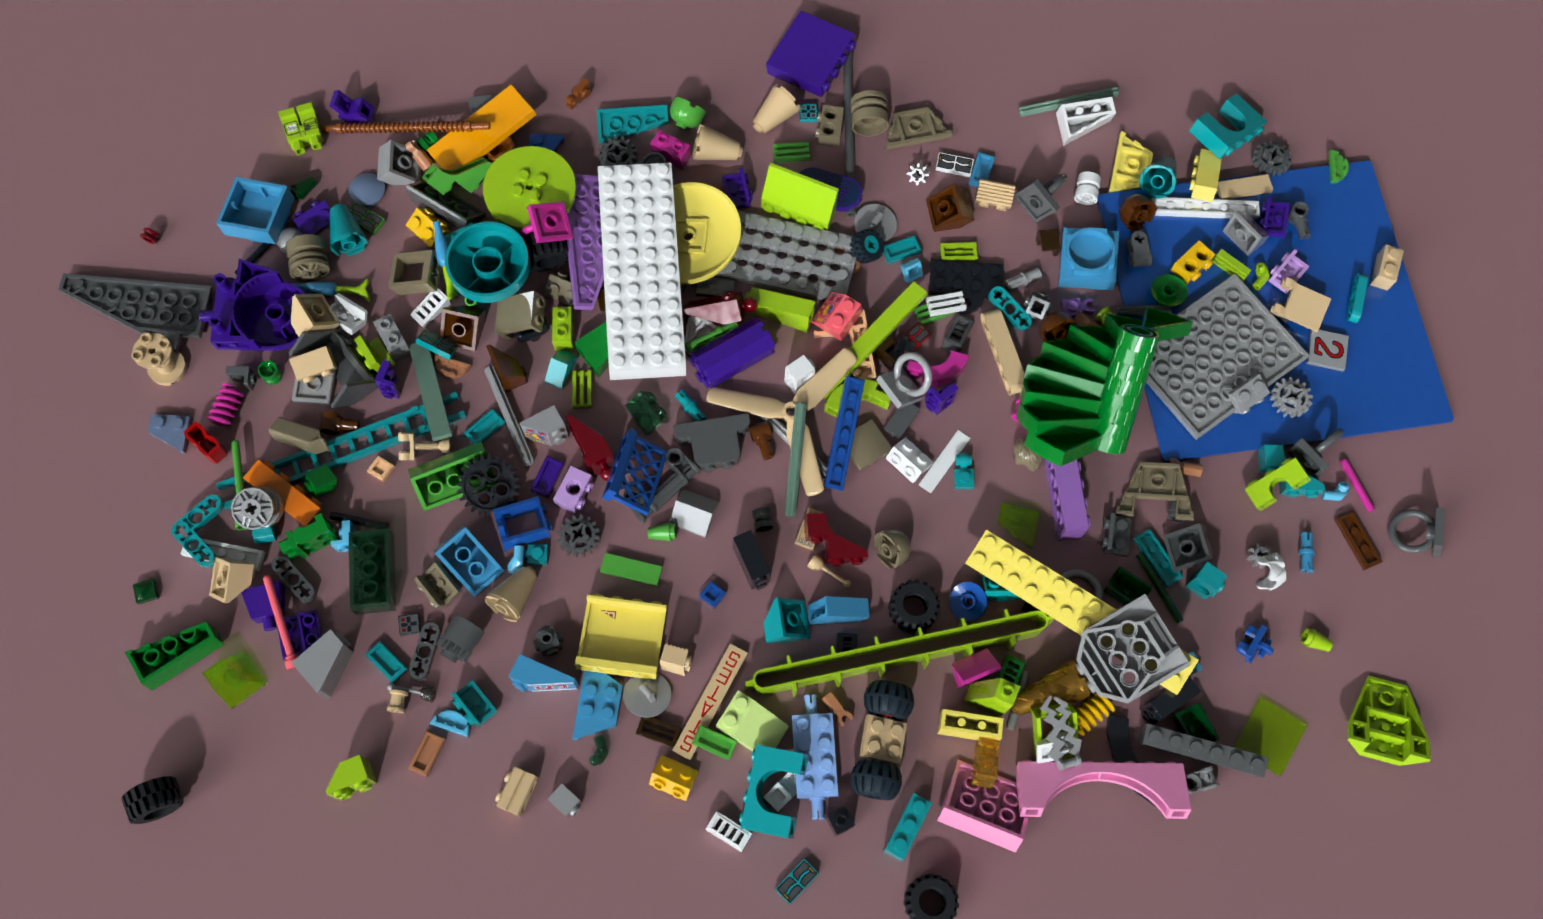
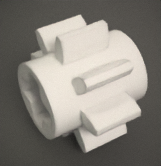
M920 161L916 166L911 164L910 168L912 171L907 172V175L911 176L910 182L914 181L916 185L920 181L926 183L927 179L924 176L930 175V172H926L928 165L923 166Z

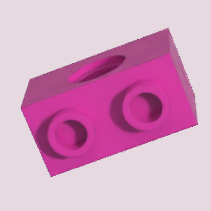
M661 130L657 132L650 143L651 153H661L666 158L667 163H671V165L681 170L691 157V147L689 144Z

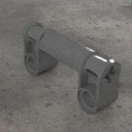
M671 448L666 454V465L674 474L656 489L649 513L644 515L628 507L643 524L653 512L656 513L686 486L695 474L700 473V469L696 464L689 460L678 448ZM675 455L678 456L680 460L678 462H672L669 458ZM630 487L634 494H641L637 487ZM625 489L623 497L627 498L628 493ZM643 497L637 498L638 504L645 507L646 503Z

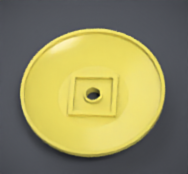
M696 182L673 185L680 284H694L715 276L731 262L741 241V220L733 202L719 189ZM688 233L693 234V238H692V239H690V240H685V239H684V237H685L686 234H688Z

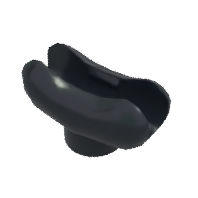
M544 316L542 332L528 329L514 332L519 342H535L549 331L550 325L547 324V318Z

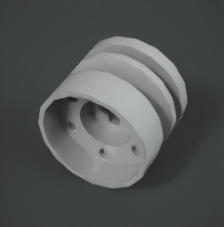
M265 486L243 489L236 494L231 505L232 517L236 523L250 530L270 527L276 524L284 511V503L280 494L273 488Z

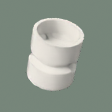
M1094 172L1080 173L1077 179L1074 200L1081 205L1096 204L1101 176Z

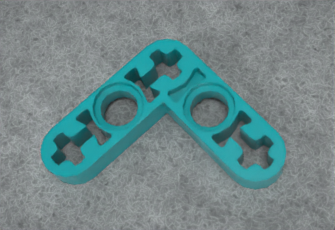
M217 495L207 496L171 528V533L175 539L204 568L214 566L215 557L217 556L196 532L223 510L224 502ZM212 501L217 505L215 508L210 504ZM205 508L209 513L207 514L202 509ZM197 513H202V520L193 522V516ZM181 527L184 529L186 534L189 535L188 537L185 538V536H183L180 533L179 529ZM198 540L199 546L196 549H190V542ZM203 551L207 556H209L210 560L206 562L203 556L199 553Z

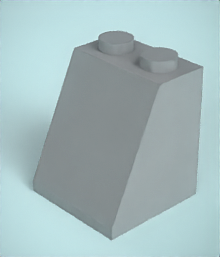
M330 629L291 663L311 687L328 700L332 696L353 654V651L349 648L352 644L339 631L335 634Z

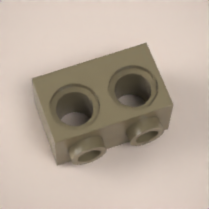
M823 105L822 112L818 111L817 122H821L820 127H816L815 137L819 138L818 145L839 147L844 107Z

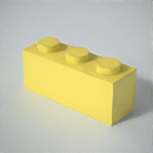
M1201 149L1199 156H1195L1193 166L1196 167H1193L1191 178L1194 179L1190 182L1189 190H1192L1191 198L1213 202L1218 187L1222 158L1218 159L1210 150Z
M942 709L939 714L937 734L998 744L1002 739L1004 718Z

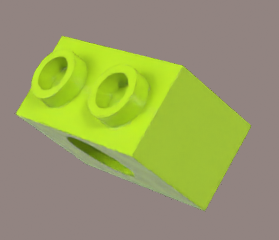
M552 307V343L554 350H573L574 316L572 308Z

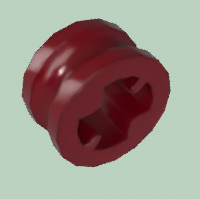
M145 227L143 229L144 233H141L140 237L150 244H156V239H159L160 235L156 231Z

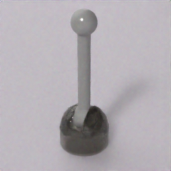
M394 683L387 685L389 691L402 690L420 694V698L426 702L433 703L436 698L437 688L435 686H425L421 690L395 686Z

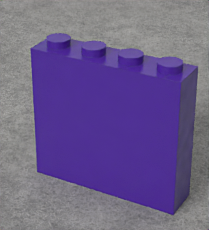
M800 10L767 61V73L823 97L825 92L829 91L833 79L838 77L842 65L846 64L850 52L855 50L857 45L855 33Z

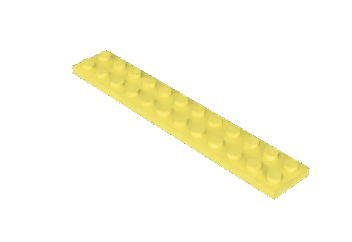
M988 530L985 531L965 563L1081 636L1084 629L1117 610ZM1126 623L1122 626V631L1125 634H1131L1134 630V626L1131 623ZM1103 636L1100 643L1104 647H1108L1112 644L1113 640L1110 636ZM1137 641L1134 643L1133 649L1137 652H1142L1145 649V643ZM1182 649L1181 651L1189 661L1190 666L1159 684L1178 695L1199 661ZM1121 654L1113 655L1123 662L1124 657ZM1148 659L1145 662V668L1148 670L1156 667V661L1153 659Z

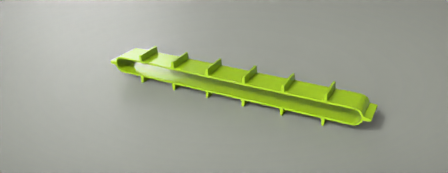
M1004 609L999 619L966 625L965 619L961 618L957 628L923 635L921 627H919L914 634L915 637L882 644L879 643L876 636L873 639L872 646L836 653L834 646H831L829 655L792 663L790 656L787 655L786 664L758 670L752 680L745 682V690L754 689L759 695L791 690L793 697H796L797 688L834 680L838 688L842 678L878 671L879 677L883 678L886 672L885 669L921 662L922 668L926 669L931 659L963 653L966 658L973 654V650L1005 643L1008 651H1010L1017 644L1016 641L1038 636L1054 619L1042 611H1032L1010 616L1008 610ZM1028 620H1034L1040 626L1039 629L773 686L760 687L756 684V680L761 677Z

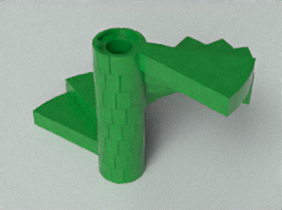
M1147 306L1143 320L1106 313L1103 327L1070 325L1067 339L1043 342L1040 356L1033 358L1027 364L1016 413L1019 422L1028 430L1025 446L1037 455L1060 467L1097 450L1110 454L1125 453L1158 341L1189 336L1193 321Z

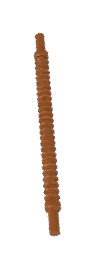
M466 120L465 123L464 121H460V123L459 121H441V123L439 121H436V123L434 121L431 123L429 121L426 123L424 121L421 123L419 121L416 123L408 121L407 123L397 122V124L396 122H392V124L391 122H378V124L376 122H373V124L371 122L368 124L366 122L363 124L361 122H355L354 124L350 122L349 124L319 125L321 132H336L337 134H343L344 132L346 134L349 132L351 134L353 132L356 134L358 132L361 134L363 132L382 133V131L383 133H387V131L388 133H405L406 131L408 133L411 131L413 133L416 131L418 133L421 131L423 133L425 131L428 133L432 131L434 133L435 131L440 132V130L442 132H445V130L446 132H450V130L451 132L455 130L456 132L460 130L461 132H472L473 130H490L491 128L490 122H472L471 120Z

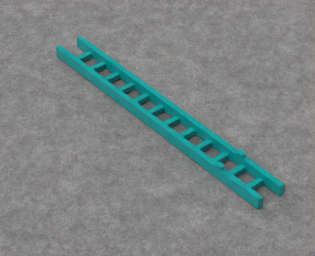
M456 392L442 397L444 405L459 399ZM424 404L411 407L407 411L326 441L333 458L331 462L320 465L316 454L302 450L273 461L271 464L276 467L274 471L280 475L279 468L292 463L296 475L289 477L291 479L289 483L294 485L304 481L306 473L324 465H328L330 470L405 442L398 441V436L393 437L390 426L403 421L406 431L414 432V438L429 433L430 428ZM464 410L450 416L447 415L449 424L467 418ZM421 414L425 425L418 426V428L412 430L408 419ZM385 428L388 440L375 444L371 433ZM366 435L370 447L357 451L353 440ZM348 442L352 453L338 458L335 447ZM311 456L315 468L301 473L298 461ZM235 476L216 483L217 488L221 491L234 486ZM232 500L224 502V508L226 510L231 509Z

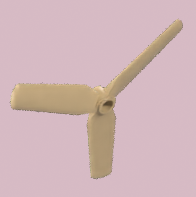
M843 348L798 389L792 402H787L786 404L775 398L717 387L709 389L706 400L709 403L765 418H784L787 422L786 437L791 449L794 416L787 415V412L795 410V404L798 402L807 405L806 412L816 407L857 362V358L851 350ZM805 423L800 478L806 495L814 496L824 490L810 430Z

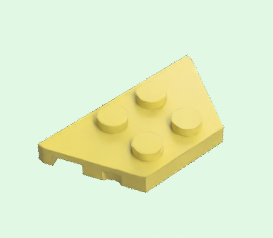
M1123 131L1120 132L1108 193L1141 188L1140 176L1143 170L1151 165L1153 152L1142 147L1136 140L1133 142L1125 136L1126 133Z

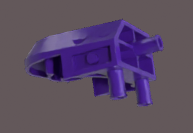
M242 259L238 261L237 279L226 278L222 273H218L213 277L215 279L213 281L217 285L214 310H200L199 319L200 322H208L212 327L210 342L216 349L280 351L293 347L299 336L291 325L292 297L297 294H305L300 288L283 281L278 272Z

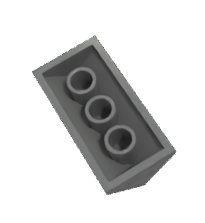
M425 180L408 184L406 187L411 201L424 209H431L436 216L458 229L470 223H480L486 215L485 212L451 192H446L444 195L441 194Z

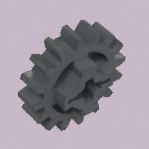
M614 136V140L608 138V143L603 142V148H599L598 156L601 166L634 164L633 162H637L638 155L637 150H635V144H631L630 139L624 141L623 136L620 140L617 139V136Z
M1272 141L1269 144L1263 142L1262 145H1257L1252 154L1253 158L1251 161L1255 162L1253 167H1259L1258 172L1264 171V175L1270 173L1274 177L1277 173V175L1281 176L1282 172H1287L1292 163V156L1289 155L1290 150H1285V145L1279 146V142L1276 145Z
M573 515V520L571 521L566 518L567 524H560L562 531H557L558 536L561 537L557 540L559 544H562L560 546L562 551L567 549V555L573 552L575 558H577L579 553L585 557V552L587 551L592 554L591 548L598 547L595 541H600V536H597L600 531L596 528V522L591 523L590 517L584 520L583 515H580L579 519H576L575 515ZM588 529L592 532L591 538L587 535ZM566 534L571 538L569 544L566 541ZM580 534H582V536H583L582 538H581V537H578V538L576 539L575 535H578V536H579Z

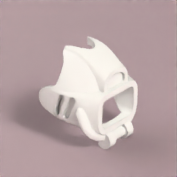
M1277 552L1258 558L1260 565H1268L1270 567V573L1267 578L1257 583L1258 589H1268L1271 591L1286 581L1285 563Z

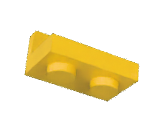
M416 208L406 226L430 248H435L433 222L440 221L442 231L445 234H450L451 230L447 227L446 222L434 216L435 213L431 209Z
M661 755L652 772L649 785L657 790L669 793L675 798L686 801L699 771Z

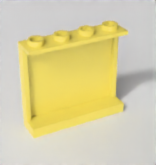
M598 593L587 595L579 651L575 661L576 670L656 680L667 605H663V603L658 601L646 603L641 599L624 600L620 596L609 598ZM601 610L616 612L615 619Z

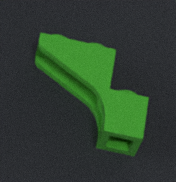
M481 157L453 170H444L432 163L422 178L443 195L451 190L454 181L472 193L479 188L492 163L486 158Z

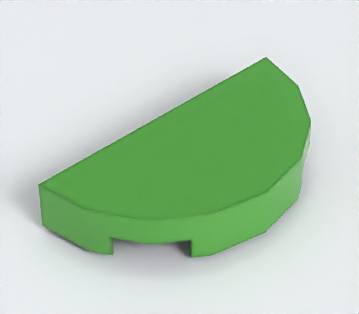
M1330 149L1328 157L1331 184L1338 183L1344 179L1349 171V163L1338 151Z

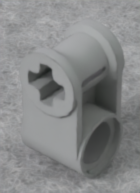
M1213 766L1185 775L1186 780L1192 783V789L1188 788L1189 794L1220 786L1214 777Z

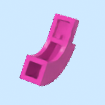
M951 350L949 358L944 363L930 366L932 371L931 386H943L958 378L966 366L969 355ZM909 360L906 373L914 379L922 378L923 385L925 375L922 366L918 362Z

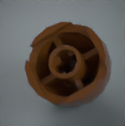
M1132 195L1126 198L1120 207V220L1130 231H1138L1144 228L1142 224L1146 221L1148 223L1151 222L1156 214L1157 206L1146 195Z
M1052 312L1041 321L1039 327L1040 336L1043 342L1067 339L1070 325L1078 324L1066 312Z

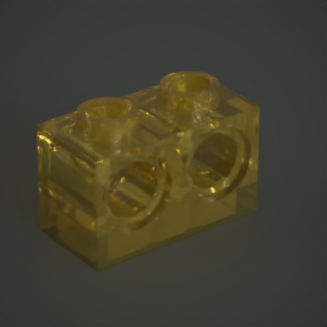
M979 737L974 748L971 785L992 789L998 774L999 740Z

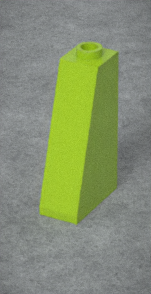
M752 287L750 293H746L744 300L747 297H754L758 302L757 309L751 313L797 330L808 332L811 320L814 318L815 301Z
M1002 678L971 682L963 702L1001 718L1014 705L1021 686Z

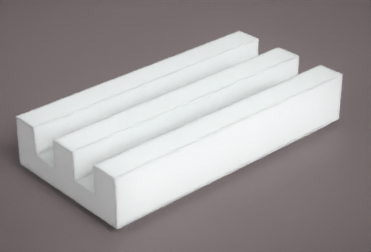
M962 291L926 298L930 317L965 311L967 308ZM960 304V306H954V307H948V308H943V309L932 310V308L946 307V306H949V305Z

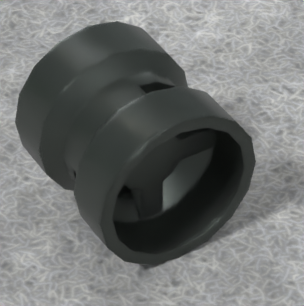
M761 507L752 511V517L756 522L754 524L756 532H764L774 528V523L770 519L771 509L769 507Z

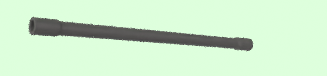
M851 51L846 64L843 65L846 177L855 179L854 132L851 125L852 114L850 106L851 98L853 97V55ZM856 208L846 211L847 217H855L857 215Z

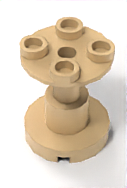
M146 332L134 344L131 354L133 360L137 365L147 369L148 375L154 382L159 385L169 386L172 385L171 383L179 382L183 379L188 368L187 362L180 352L175 353L172 351L171 343L167 337L159 333Z

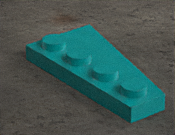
M667 105L596 109L599 145H602L603 142L608 143V138L614 140V136H617L619 140L622 136L625 138L669 124Z

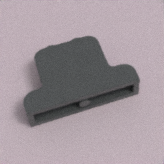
M749 413L673 425L675 441L680 445L690 444L692 446L694 463L700 471L712 472L717 468L731 469L740 461L737 437L746 435L749 432Z

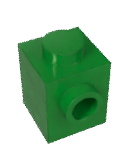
M328 465L306 473L304 487L313 497L318 498L336 490L337 478Z

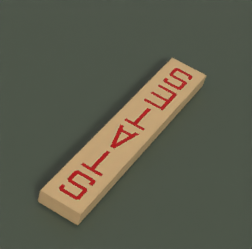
M732 644L728 646L672 750L674 753L691 761L698 748L691 743L699 725L709 727L748 652Z

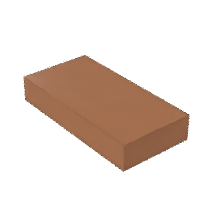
M426 731L408 769L428 777L446 739Z

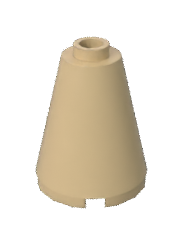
M776 84L753 119V128L758 133H767L798 113L801 107L799 104L795 105L794 101L796 99L789 91L782 86L778 88V84Z
M703 124L699 125L697 131L699 135H697V139L695 138L693 148V160H737L738 157L741 158L743 147L740 146V142Z
M529 566L520 567L485 597L486 604L496 614L499 611L503 613L505 620L517 622L537 580L536 571Z

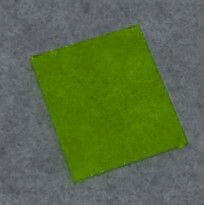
M1260 697L1233 748L1269 757L1266 769L1280 777L1308 725L1265 700V698Z

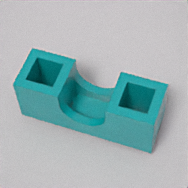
M915 793L911 795L899 823L883 850L885 853L901 862L905 859L932 802Z

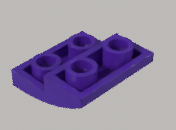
M317 610L297 613V616L284 618L294 652L298 656L322 637ZM278 629L283 660H286L285 657L287 655Z

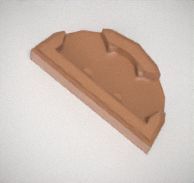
M435 354L434 362L436 369L446 378L455 379L462 377L472 367L471 364L452 358L448 360Z

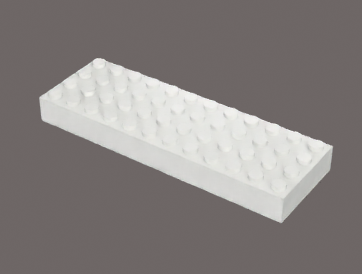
M671 163L598 166L610 380L686 376Z

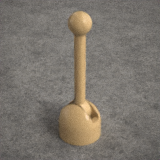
M815 553L807 567L814 571L822 569L842 582L846 588L851 586L850 580H844L826 568L823 559Z

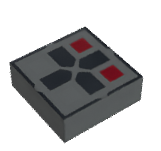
M419 613L398 616L399 634L401 637L421 633Z

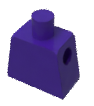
M275 581L273 585L284 617L285 585L280 581ZM265 585L248 588L241 592L250 618L255 623H263L264 631L277 629Z

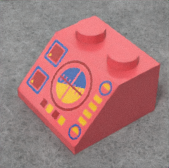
M831 292L811 320V323L842 341L862 314V306L859 302L845 294Z

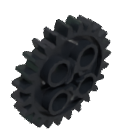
M482 453L480 460L474 456V463L467 461L468 468H461L464 474H458V478L462 479V481H458L456 485L462 488L457 490V493H463L460 501L467 500L465 507L472 505L471 512L479 509L478 514L481 515L483 511H486V516L488 517L490 511H493L492 509L509 505L510 501L516 503V498L513 495L520 494L519 491L515 490V488L521 487V484L516 483V481L520 480V476H514L518 470L510 469L513 465L512 462L505 464L506 457L501 461L499 460V454L494 459L491 453H489L488 458H485ZM490 467H495L498 470V474L491 476L487 470ZM477 476L480 478L481 483L473 485L470 482V478ZM501 476L505 477L503 480L493 483L491 489L487 486L479 492L473 493L474 490L485 486L486 481L491 483ZM504 484L508 490L505 493H500L497 490V486ZM486 493L490 496V500L483 502L479 496Z

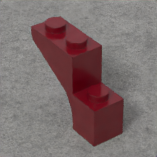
M826 513L806 514L804 518L806 541H811L812 544H819L825 541L826 563H832L833 566H841L844 563L861 565L868 559V551L832 532L827 523Z

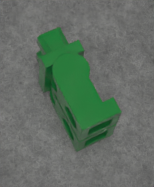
M322 513L314 516L316 521L304 528H296L293 532L291 530L286 532L287 538L278 542L281 551L287 554L290 559L299 555L305 559L309 556L308 553H314L330 545L331 541L340 540L333 524Z

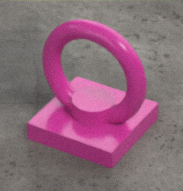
M564 202L531 204L527 207L531 224L520 230L519 234L523 239L531 234L530 232H534L536 243L563 241L573 238Z

